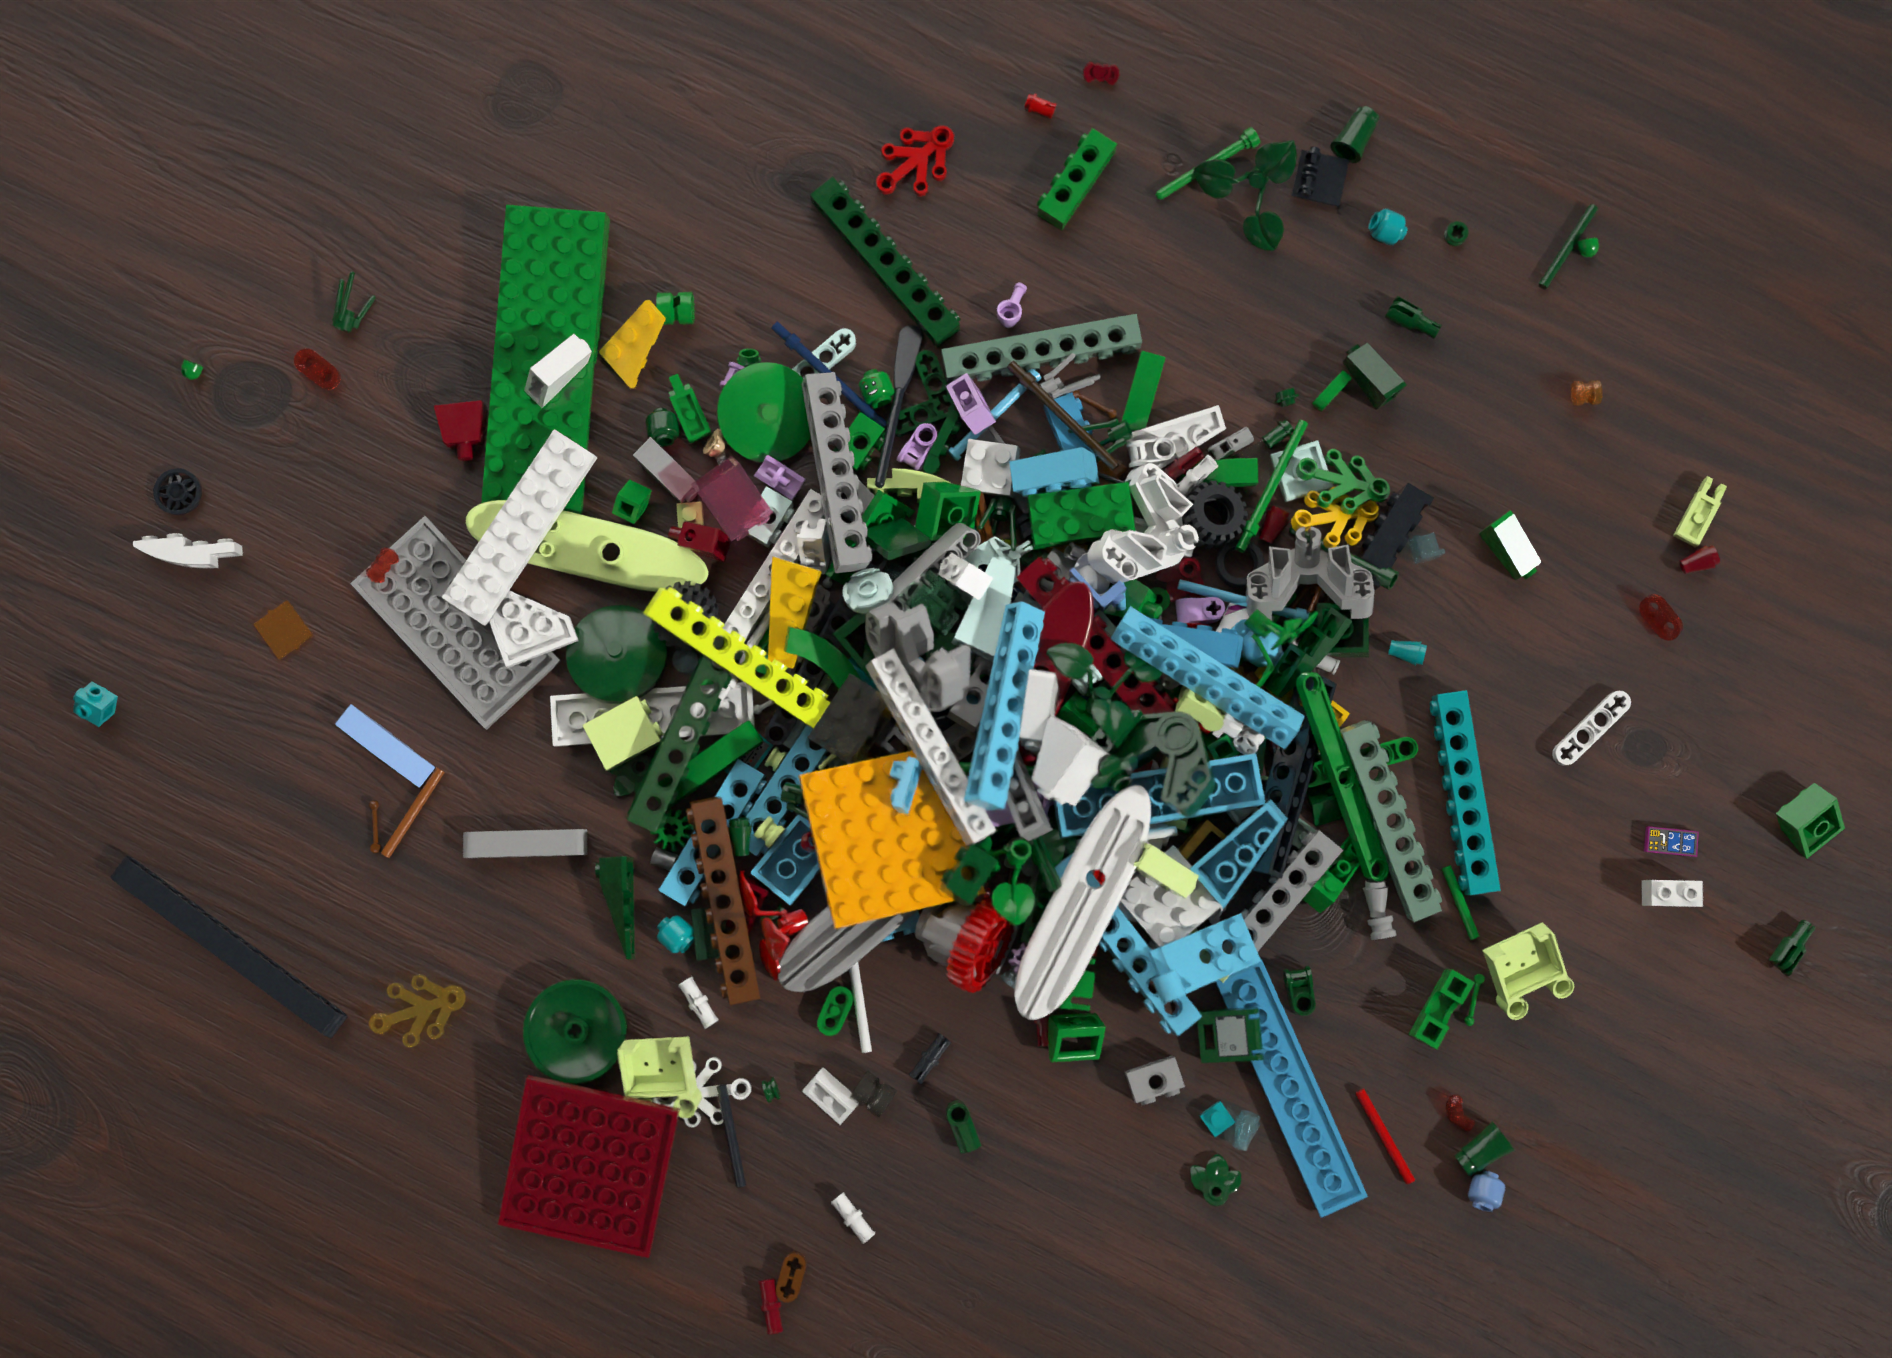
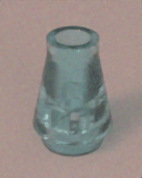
M1241 1110L1240 1114L1236 1115L1232 1146L1247 1151L1251 1140L1261 1125L1259 1115L1247 1110Z

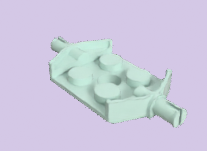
M994 536L979 545L965 561L978 568L980 565L988 566L992 557L1007 559L1011 562V566L1015 567L1014 584L1019 581L1016 578L1020 574L1019 558L1033 550V546L1027 540L1016 547L1015 551H1012L1010 545ZM948 580L946 589L933 595L935 600L944 595V597L936 601L938 603L954 597L967 606L970 605L973 599L972 595Z

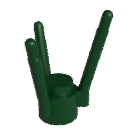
M353 271L349 274L344 297L345 281L344 279L339 281L335 313L331 325L351 333L352 328L358 329L362 318L376 299L372 295L356 319L354 318L355 313L347 310L355 276Z
M1116 418L1109 422L1082 426L1086 431L1111 427V429L1107 430L1109 437L1099 442L1101 446L1113 443L1112 446L1106 449L1109 454L1127 444L1126 441L1133 438L1132 430L1126 420L1119 422ZM1096 456L1097 463L1101 460L1098 456Z
M998 495L995 498H991L989 507L981 519L978 529L981 530L992 513L994 518L992 534L994 537L999 521H1006L1010 517L1011 550L1015 551V514L1017 506L1013 505L1014 502L1011 498Z
M785 783L781 792V802L787 803L786 809L795 811L808 820L807 812L797 807L798 804L802 805L804 803L801 785Z

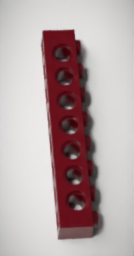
M1041 556L1016 578L1043 608L1060 589L1071 582L1065 576L1061 579L1055 572L1057 569L1056 565L1048 557L1044 560ZM1044 577H1049L1053 580L1054 588L1051 591H1045L1041 587V581ZM1099 615L1093 616L1092 628L1086 649L1093 656L1094 661L1092 664L1113 687L1129 669L1124 662L1126 652L1122 649V646L1110 639L1112 636L1105 629L1108 626ZM1092 636H1102L1105 641L1104 646L1099 649L1093 647L1091 644ZM1109 655H1118L1121 658V665L1117 668L1111 667L1108 663ZM1138 680V684L1134 687L1128 686L1124 681L1116 690L1132 711L1141 710L1143 715L1174 712L1175 710L1172 706L1175 702L1167 692L1162 694L1156 688L1158 684L1156 680L1152 682H1141ZM1142 694H1153L1155 703L1151 706L1144 705L1141 701Z

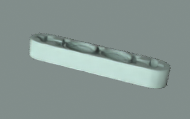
M840 329L812 353L819 359L821 352L830 351L833 354V359L828 363H822L831 369L855 348V335L849 329ZM841 336H843L844 338H847L849 336L850 345L847 346L846 344H842L838 348L839 352L841 353L837 354L836 350L834 349V347L831 346V344L834 343V346L837 347L841 343ZM803 359L792 370L800 375L803 367L812 366Z

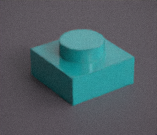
M1221 1101L1216 1102L1199 1115L1214 1137L1235 1123Z

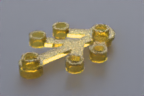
M425 975L414 976L411 981L414 989H425L439 997L428 1001L404 989L402 984L392 983L387 988L388 996L394 999L400 998L414 1006L389 1015L386 1013H376L370 1018L369 1027L374 1033L381 1034L387 1032L392 1024L417 1016L410 1032L404 1034L402 1038L403 1044L406 1047H414L420 1041L419 1036L431 1012L441 1008L436 1022L427 1028V1035L430 1038H440L444 1034V1026L451 1012L459 1010L466 1001L465 992L461 987L451 985L443 988L429 981ZM419 977L424 980L422 987H418L416 984V980ZM394 986H398L400 989L397 996L392 993ZM451 993L456 996L454 1003H450L448 1000V996ZM378 1018L383 1021L381 1028H377L375 1025V1021ZM434 1026H437L440 1030L437 1036L433 1035L431 1031ZM410 1034L415 1037L413 1044H409L407 1041V1037Z

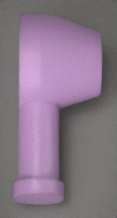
M1016 283L1010 300L1002 301L997 307V317L1002 326L1006 328L1013 327L1020 320L1022 308L1019 302L1027 290V287L1022 283Z

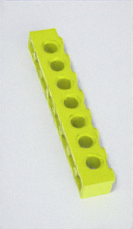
M669 587L667 590L660 588L643 612L644 615L809 727L816 729L832 703L826 700L828 697L826 693L816 687L814 690H811L805 686L808 682L796 673L793 677L785 672L787 669L785 665L776 659L773 662L764 657L766 652L759 647L753 645L750 648L744 644L745 638L737 632L732 631L730 634L722 629L725 625L713 616L710 619L706 618L701 614L703 612L702 608L693 602H690L688 605L680 600L682 595L673 588ZM679 606L682 609V616L679 620L674 621L670 616V612L674 607ZM696 621H701L703 624V631L699 635H694L692 632V625ZM721 635L724 638V645L716 650L713 646V640ZM743 650L745 659L742 663L737 664L734 660V655L737 651ZM763 664L766 668V673L763 677L757 678L755 669L758 665ZM784 678L787 683L786 688L782 692H778L776 683ZM805 693L807 701L804 705L799 706L797 704V697L799 694Z

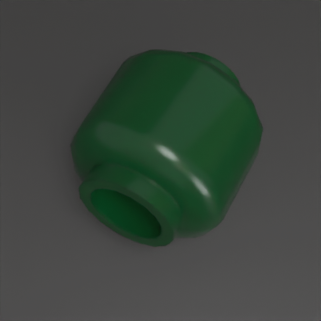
M657 408L647 416L645 424L648 439L651 437L660 447L672 445L679 437V425L675 413L665 408Z

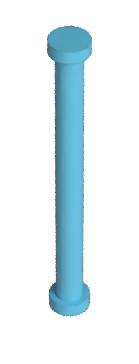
M1030 369L1028 371L1037 379L1036 382L1042 379L1036 370ZM1020 383L991 410L995 420L1026 391ZM987 428L976 435L970 431L954 448L950 447L948 449L950 456L958 461L961 458L960 455L967 449L968 439L976 440Z

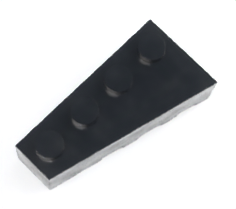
M1407 483L1397 493L1393 491L1386 502V505L1389 506L1386 513L1383 514L1381 512L1374 523V526L1377 527L1373 535L1368 534L1361 545L1365 549L1360 556H1356L1380 569L1383 567L1386 569L1388 567L1392 568L1397 560L1396 554L1402 551L1410 536H1408V533L1412 532L1423 517L1420 514L1421 511L1428 505L1430 506L1434 497L1410 483ZM1372 576L1375 591L1380 585L1376 581V577Z

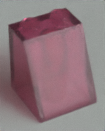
M733 456L691 484L731 541L743 539L749 534L748 530L755 525H763L770 519L769 515L773 513L740 463Z

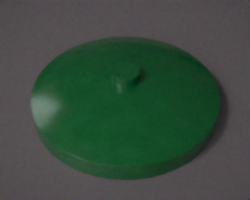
M625 605L606 606L584 617L574 628L579 641L567 645L566 650L568 670L576 685L589 697L609 704H623L636 696L641 698L649 693L662 678L668 661L666 640L661 641L658 638L659 632H654L652 619L644 615L642 610Z
M583 979L561 981L542 991L530 1005L523 1026L524 1044L531 1061L548 1077L565 1083L587 1082L606 1073L619 1059L617 1051L624 1040L627 1039L625 1013L617 998L600 984Z

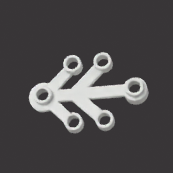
M712 1057L707 1060L706 1067L696 1078L697 1088L702 1094V1100L698 1107L710 1117L712 1123L719 1125L723 1123V1119L716 1121L714 1113H721V1109L715 1108L704 1098L718 1096L717 1086L703 1087L713 1073L718 1072L722 1067L721 1060L717 1057ZM715 1060L718 1062L716 1070H712L709 1067L710 1061ZM693 1061L694 1071H696L697 1066ZM738 1078L732 1084H727L728 1095H733L736 1099H745L751 1093V1084L745 1078ZM742 1083L746 1086L744 1093L737 1091L738 1084ZM670 1096L666 1101L661 1097H652L653 1103L673 1107L678 1096ZM695 1111L694 1113L697 1117L695 1124L690 1123L688 1118H683L687 1126L695 1127L700 1123L701 1116L698 1112Z

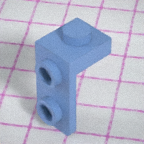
M1074 567L1069 571V576L1071 577L1069 581L1071 583L1081 581L1088 585L1092 593L1095 610L1099 608L1103 612L1110 605L1116 607L1124 600L1125 596L1123 594L1126 591V587L1120 580L1100 597Z

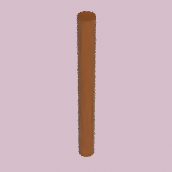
M438 767L435 768L381 854L388 858L391 857L445 772Z

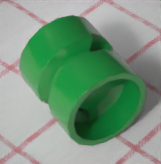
M672 292L657 293L656 307L666 318L663 325H673L675 321H678L679 324H694L693 292H678L676 296Z

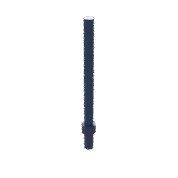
M778 321L771 327L785 341L784 344L791 351L794 349L817 372H832L800 342L801 339L795 333L791 334ZM836 376V381L841 383V394L864 415L884 427L887 422Z

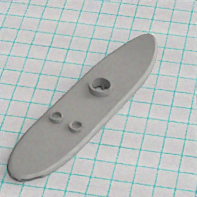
M827 906L797 934L786 949L780 963V974H778L780 984L787 990L801 992L815 989L834 980L862 959L919 909L834 929L830 909Z

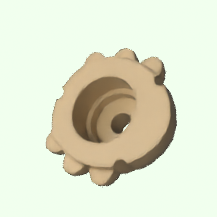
M719 429L715 430L707 440L703 448L704 454L715 457L723 452L726 442Z

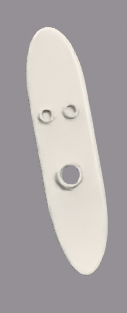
M1133 785L1127 787L1109 800L1086 830L1060 879L1062 886L1054 891L1026 947L1018 969L1015 984V1000L1022 1016L1030 1020L1039 1019L1056 1010L1070 995L1083 975L1136 869L1133 865L1136 861L1139 862L1146 843L1150 826L1151 804L1149 795L1142 786ZM1097 869L1103 872L1105 882L1102 886L1094 888L1087 884L1086 875L1090 870Z

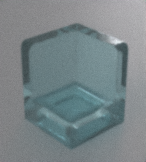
M1435 533L1423 536L1416 535L1409 540L1415 564L1440 558L1445 554V549H1439Z

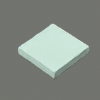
M1318 440L1297 446L1279 482L1285 502L1305 497L1312 490L1322 492L1333 487L1332 483L1316 478L1302 480L1296 473V467L1303 458L1313 459L1319 469L1328 471ZM1284 451L1270 455L1274 470Z

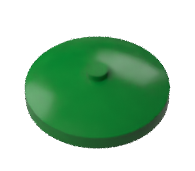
M769 362L749 365L731 376L721 390L717 403V422L727 444L739 455L757 462H763L767 455H770L777 461H782L798 453L811 437L801 385L803 378L794 370L784 365Z

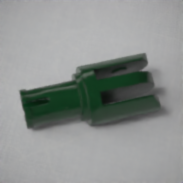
M1399 296L1395 297L1385 315L1387 319L1409 331L1417 329L1435 339L1442 327L1441 324L1424 316L1423 309Z
M1800 920L1791 936L1783 937L1768 960L1787 977L1792 974L1806 953L1805 944L1816 929L1815 926H1811L1812 924L1806 920Z

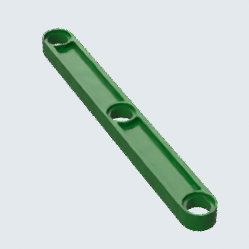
M1302 673L1297 678V690L1362 872L1368 880L1383 881L1388 875L1389 867L1323 680L1317 673ZM1308 677H1311L1314 681V687L1310 691L1305 687V681ZM1342 771H1345L1347 774V780L1344 784L1339 782V774ZM1375 863H1378L1380 866L1379 874L1374 877L1371 871L1372 866Z

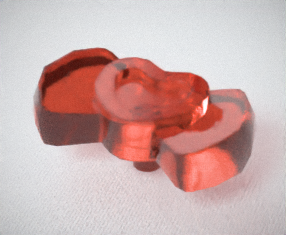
M382 548L380 550V554L371 563V567L366 569V574L370 581L375 583H383L385 581V573L390 571L392 564L399 562V557L395 550L390 548Z

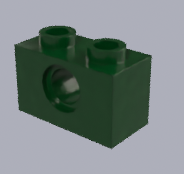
M969 844L965 848L963 846L960 847L954 856L956 863L953 868H948L940 879L943 884L939 890L963 906L972 904L998 861L974 844ZM963 867H967L971 871L969 881L965 880L961 875Z

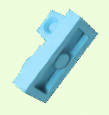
M908 757L906 762L894 761L891 768L890 776L899 780L897 788H894L891 795L892 806L898 813L906 815L909 813L923 767L916 758Z

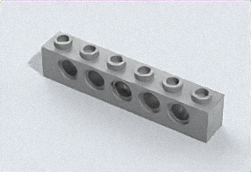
M1316 830L1314 833L1309 831L1301 841L1303 847L1298 852L1293 850L1289 854L1282 879L1271 876L1268 880L1271 883L1265 891L1259 890L1252 899L1254 902L1249 910L1244 909L1240 913L1247 929H1251L1253 933L1252 941L1257 952L1343 851L1320 830ZM1313 850L1317 853L1318 859L1316 863L1308 865L1305 861V855ZM1293 870H1298L1301 873V880L1297 884H1291L1288 879L1290 872ZM1280 889L1284 891L1285 899L1277 904L1273 902L1272 894ZM1260 909H1266L1269 913V918L1264 923H1259L1256 920V913ZM1224 940L1222 943V949L1231 954L1233 950L1231 942Z

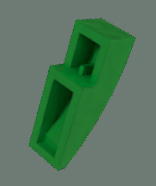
M1141 351L1122 421L1126 420L1134 432L1146 428L1166 358L1146 351Z
M1258 458L1215 460L1218 467L1203 480L1207 484L1210 481H1216L1217 485L1222 481L1226 483V487L1256 486L1258 484ZM1184 474L1181 475V476H1180V481H1181L1186 475H1184Z

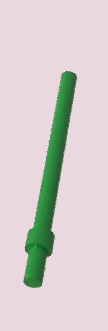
M1299 420L1250 520H1247L1245 527L1242 528L1243 534L1236 546V550L1244 553L1251 538L1256 536L1260 528L1258 524L1308 426L1306 421Z

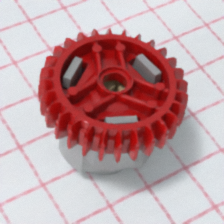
M992 899L983 900L981 904H971L968 906H963L955 900L924 908L916 925L915 936L918 940L924 942L929 957L946 966L949 982L964 991L974 993L985 987L987 981H991L992 975L996 974L997 968L1001 966V961L1003 958H1006L1005 953L1009 949V943L1012 941L1011 935L1014 933V925L996 912L992 905Z

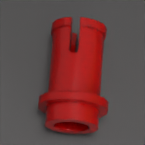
M1029 94L1024 108L1028 109L1029 113L1034 111L1051 119L1057 104L1036 97L1037 94Z

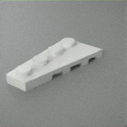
M1219 405L1132 432L1133 438L1126 442L1158 438L1171 439L1176 447L1174 456L1165 461L1152 463L1162 469L1173 462L1175 458L1183 456L1193 448L1225 430L1226 427ZM1163 442L1159 443L1157 446L1158 454L1167 456L1169 446Z

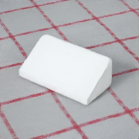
M821 1068L802 1090L839 1125L860 1103V1100L825 1068Z

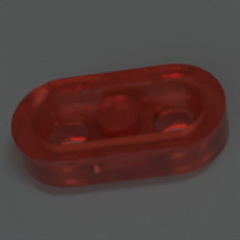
M305 348L296 353L294 357L295 367L319 387L330 390L339 384L341 376L338 369L314 350ZM312 359V365L307 367L306 361ZM332 374L331 380L325 381V376Z
M1650 594L1641 601L1639 606L1641 615L1660 638L1670 641L1676 639L1681 634L1683 623L1662 596ZM1651 603H1656L1658 609L1653 608ZM1667 623H1672L1674 628L1668 627Z

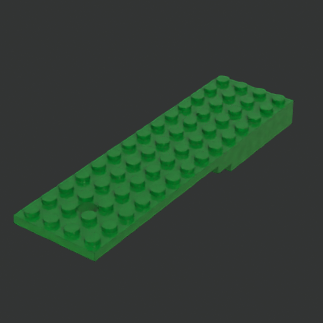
M506 205L481 504L489 501L507 500L554 429L588 450L594 365L597 362L598 341H600L610 224V219L605 212ZM575 334L589 345L592 351L589 362L541 408L524 391L530 368ZM585 477L563 510L582 515Z

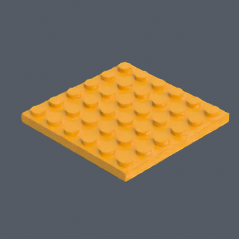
M913 751L798 776L834 929L955 901L939 890L943 884L940 879L948 868H953L956 863L954 860L955 854L961 846L965 848L966 844L923 768L908 815L898 813L891 803L892 792L899 783V780L890 776L893 762H906L908 757L917 759ZM967 867L962 868V877L965 880H970L971 871ZM983 886L977 895L985 893Z

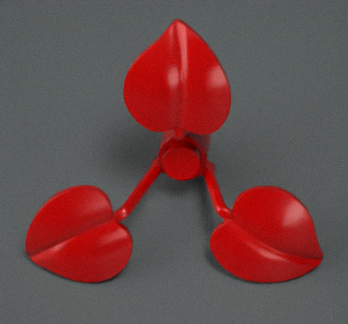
M741 871L738 885L742 906L749 916L754 914L756 916H781V919L777 921L779 929L775 927L769 918L766 917L762 920V931L765 939L761 940L759 944L762 964L776 982L779 981L778 974H780L778 960L783 955L789 941L787 937L801 931L808 924L807 916L802 909L787 913V910H759L756 897L744 876V871Z

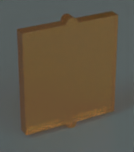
M288 600L274 610H268L267 615L253 624L279 660L294 649L298 650L299 645L313 636L310 629Z

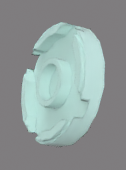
M876 568L863 569L853 574L848 584L847 582L845 583L843 597L851 610L858 613H867L888 603L893 595L894 586L886 572H880Z

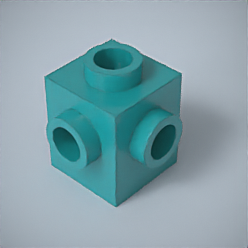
M91 682L85 688H80L73 697L75 701L73 712L100 727L115 714L118 696L106 688Z

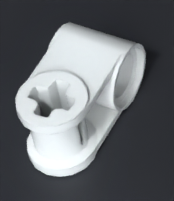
M1169 438L1127 442L1126 447H1129L1131 459L1129 467L1143 466L1170 459L1174 456L1176 449L1174 442ZM1163 442L1169 446L1167 456L1158 454L1157 446L1159 443Z

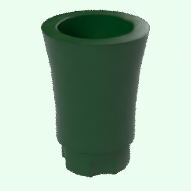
M1358 107L1356 113L1352 114L1346 126L1330 144L1332 152L1339 158L1349 160V163H1359L1364 149L1376 128L1379 115L1370 107Z
M1491 1121L1479 1135L1461 1148L1463 1151L1458 1152L1454 1156L1466 1173L1472 1176L1477 1170L1480 1172L1489 1164L1515 1150L1500 1129Z

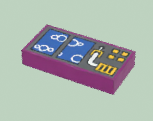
M1646 827L1644 852L1697 857L1699 832Z

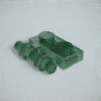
M930 570L924 576L930 583V587L928 588L924 583L919 584L905 604L910 609L920 604L926 607L931 627L941 636H946L960 617L953 610L956 606L961 611L967 606V602L961 598L962 594L957 590H952L945 584V579L942 576L935 575ZM938 592L946 597V602L937 596Z

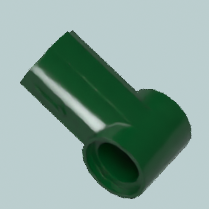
M951 1101L946 1107V1116L960 1153L974 1151L982 1145L969 1109L963 1101ZM956 1107H961L965 1111L964 1116L960 1119H953L951 1117V1111Z

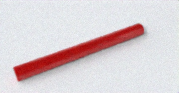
M1365 1089L1357 1091L1355 1093L1403 1180L1406 1184L1415 1181V1178Z

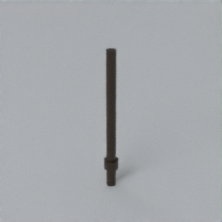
M1014 360L1010 362L1007 368L1020 380L1019 383L1026 390L1029 389L1086 446L1114 471L1119 466V463L1036 382L1037 379L1030 372L1026 373Z

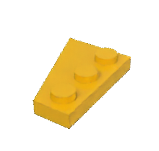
M645 300L599 351L630 388H635L640 370L644 368L647 362L646 357L649 350L655 344L666 320L664 315L650 300Z

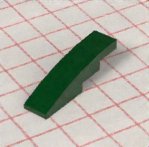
M1331 607L1318 628L1311 625L1297 646L1290 643L1263 685L1276 696L1282 698L1296 686L1299 675L1311 672L1324 659L1350 626L1352 620Z

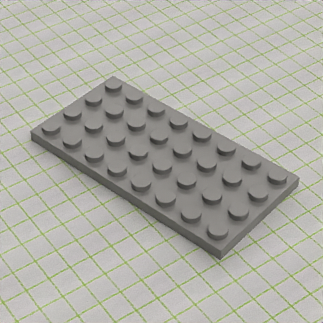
M424 516L350 584L485 729H488L557 666L561 660L551 651L509 668L505 666L489 621L485 626L442 598L466 562V559L437 527Z

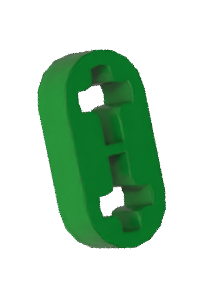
M1343 370L1314 400L1312 405L1322 412L1351 381L1352 377Z

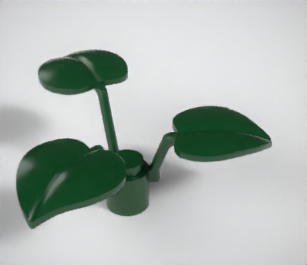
M1294 140L1272 142L1263 145L1255 155L1256 165L1252 171H1247L1244 175L1235 179L1233 178L1235 168L1227 161L1216 159L1197 165L1193 170V174L1201 189L1210 197L1223 198L1228 196L1233 188L1232 183L1237 184L1246 178L1252 187L1259 188L1255 208L1256 215L1245 218L1243 231L1246 238L1254 246L1268 251L1277 249L1284 234L1283 222L1273 212L1266 211L1260 214L1263 193L1266 189L1265 185L1269 179L1279 184L1287 181L1293 174L1297 158Z
M1062 643L1049 648L1046 652L1056 669L1067 678L1081 679L1087 673L1088 690L1086 694L1090 697L1085 704L1086 711L1093 716L1099 728L1113 743H1116L1130 729L1134 721L1131 710L1125 704L1118 701L1111 702L1113 693L1131 673H1134L1135 677L1141 682L1155 681L1163 674L1162 671L1127 650L1124 655V662L1129 669L1110 691L1105 687L1093 689L1092 670L1089 667L1094 659L1087 649L1074 643Z

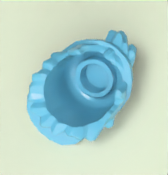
M1247 619L1240 620L1232 629L1237 630V634L1243 637L1241 658L1257 667L1267 666V662L1256 641L1251 637L1254 633L1244 624ZM1271 632L1265 639L1262 636L1259 638L1274 665L1273 668H1275L1284 652L1282 644L1274 650L1271 649L1279 639L1277 635Z

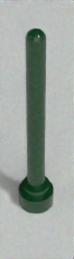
M1291 526L1289 533L1296 537V531ZM1306 531L1305 538L1307 543H1309L1310 533ZM1321 539L1320 550L1328 553V548L1324 546L1323 539ZM1350 553L1351 563L1370 571L1372 576L1376 577V581L1379 582L1380 586L1388 590L1394 586L1399 576L1398 571L1390 567L1380 569Z

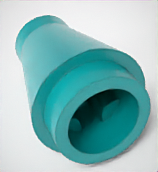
M1392 640L1388 654L1415 666L1416 663L1423 665L1427 645L1421 644V641Z

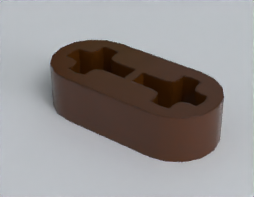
M793 1251L789 1253L783 1261L776 1287L777 1297L783 1302H792L799 1294L807 1264L805 1256L800 1252ZM794 1257L799 1259L798 1263L802 1264V1267H797L795 1275L790 1274L791 1265L788 1264V1261H793ZM788 1279H792L791 1288L795 1290V1293L790 1292L789 1296H785L781 1286L785 1287Z

